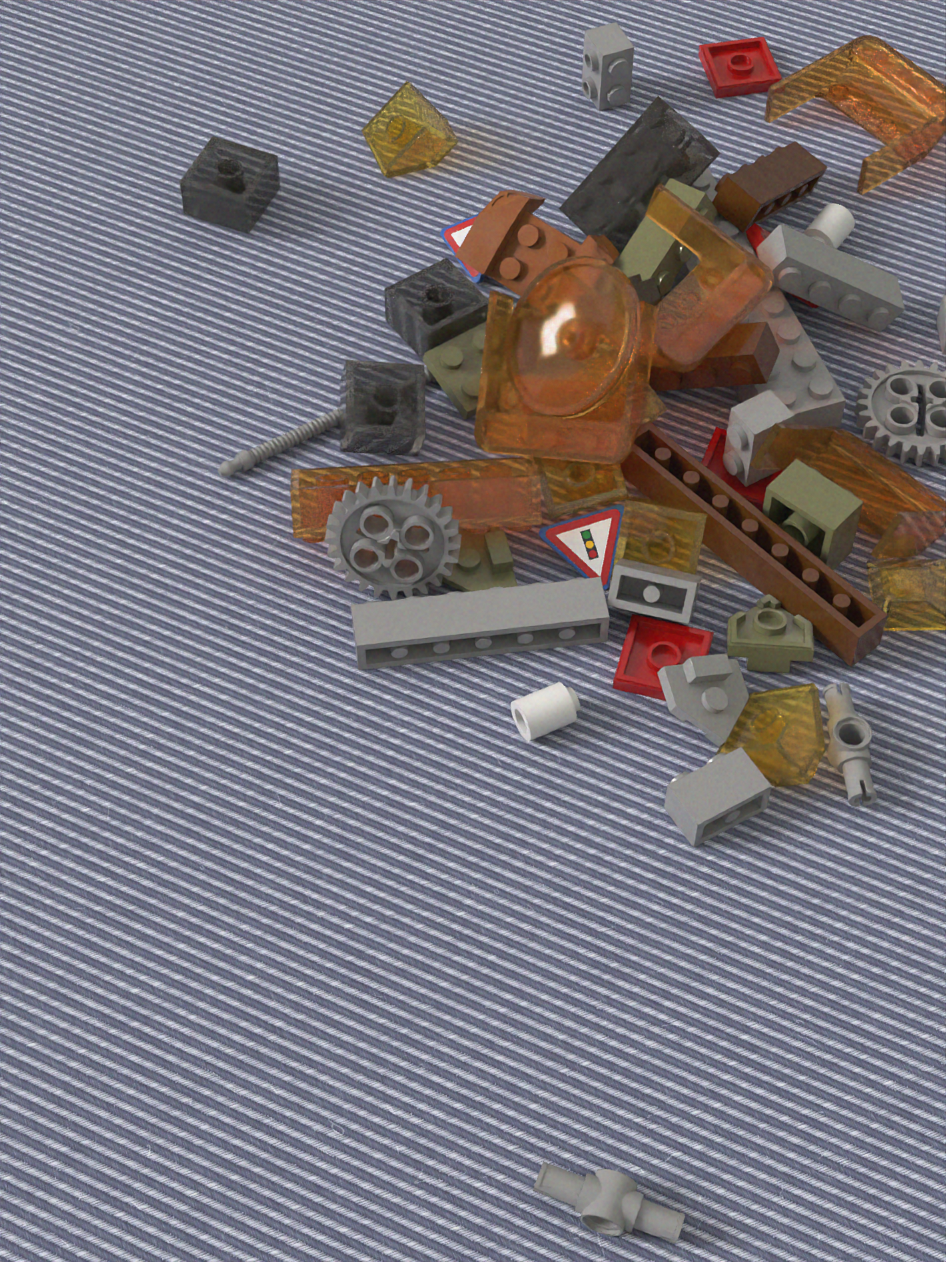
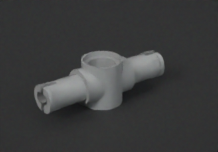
M833 683L823 689V697L825 698L830 717L827 723L830 736L827 758L830 764L844 776L849 804L859 807V797H861L863 806L874 803L877 799L869 770L872 765L869 752L872 729L864 719L856 714L850 694V686L847 683H840V692H838L836 683Z
M543 1161L533 1189L537 1193L575 1206L574 1211L581 1214L580 1221L586 1227L608 1236H620L624 1230L631 1232L635 1228L676 1244L685 1218L684 1213L643 1199L644 1193L637 1191V1183L632 1178L611 1169H598L594 1175L587 1173L586 1177Z

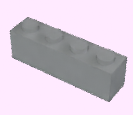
M780 223L757 247L763 281L879 333L905 310L896 276Z

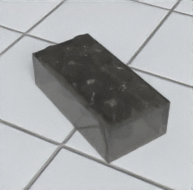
M658 96L559 209L586 236H600L604 234L621 254L669 179H674L691 187L721 153L695 127Z

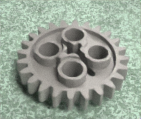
M902 360L900 369L888 363L885 373L878 369L874 370L873 378H865L863 388H859L854 415L858 416L856 426L864 428L862 438H874L872 445L874 450L883 446L887 448L886 458L891 457L895 453L900 454L901 464H904L909 457L914 458L917 467L921 466L923 459H928L933 466H937L939 457L946 461V370L943 373L939 372L938 365L935 362L929 369L924 368L921 360L916 362L915 367H910L905 360ZM917 389H920L922 391V402L919 414L920 422H922L920 428L921 437L916 435V423L919 411L918 403H916L918 397Z
M391 475L389 485H383L376 476L370 489L360 481L357 483L356 493L345 490L342 502L335 501L332 514L328 516L325 543L329 544L327 556L336 558L335 571L347 569L346 582H351L356 578L360 580L359 591L361 592L370 585L374 587V597L377 598L383 590L389 591L391 600L396 599L398 591H404L407 597L413 596L414 588H418L426 595L428 594L429 583L431 582L440 587L443 575L451 576L453 563L458 562L462 535L458 534L459 520L452 519L453 507L445 506L441 508L443 498L441 493L429 498L427 496L429 485L427 484L418 491L413 489L412 478H409L404 486H398L395 475ZM372 515H381L384 518H376ZM413 526H422L424 529H418ZM404 559L412 560L413 562H407Z

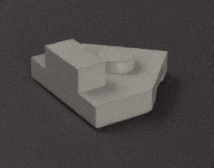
M727 653L690 657L681 665L663 666L657 674L669 712L683 722L688 720L706 733L705 737L720 747L726 742L749 699L737 659H728Z

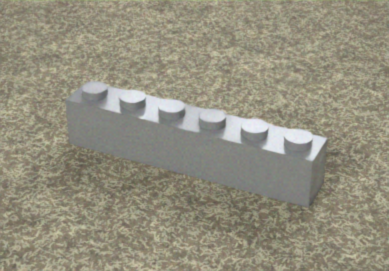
M601 577L574 578L569 581L551 583L536 582L524 586L493 587L488 590L470 592L454 591L443 595L411 596L399 600L368 601L363 604L351 605L358 670L607 642L610 619Z

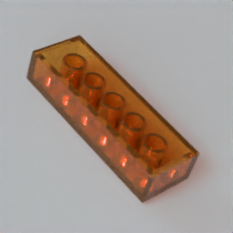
M533 456L291 469L290 494L293 538H302L307 543L325 541L328 516L332 514L335 501L342 502L345 490L355 494L357 483L360 481L370 489L376 476L383 485H389L391 475H395L398 486H404L405 482L412 478L413 489L417 491L425 484L429 485L427 496L431 498L441 493L443 495L441 508L452 506V519L459 520V529H467L469 533H486L491 531V527L507 526V529L511 531H526L531 529L532 525L542 524L540 474ZM372 515L376 518H384L381 515ZM413 526L418 529H424L422 526Z

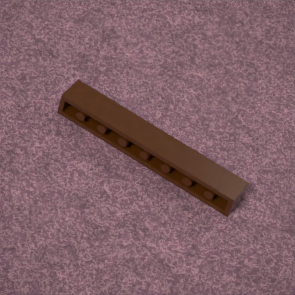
M650 421L646 422L620 440L617 469L620 475L765 596L770 594L779 600L781 608L791 615L796 616L799 614L810 621L813 626V636L850 667L854 666L880 645L888 617L884 611Z

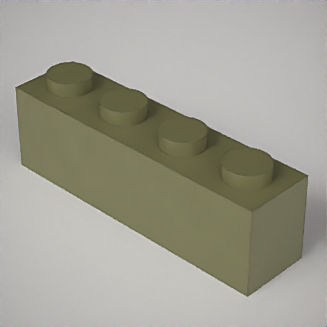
M670 178L599 287L605 286L606 292L620 288L618 280L640 273L642 280L655 278L662 299L664 294L671 289L674 279L684 263L692 257L695 246L705 231L710 229L718 213L707 194Z

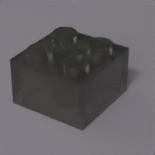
M212 136L179 181L184 214L249 234L280 189L278 155Z
M448 258L384 289L386 322L422 360L425 352L490 320L491 302Z
M346 360L340 379V452L418 456L426 437L424 365Z

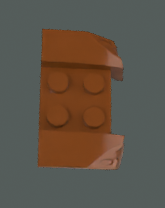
M518 190L500 191L478 214L456 253V258L481 274L495 279L542 309L544 314L549 312L547 305L567 298L570 299L571 304L583 301L582 293L598 288L620 255L616 247L604 234L600 236L588 235L581 244L533 214L544 203L546 198Z

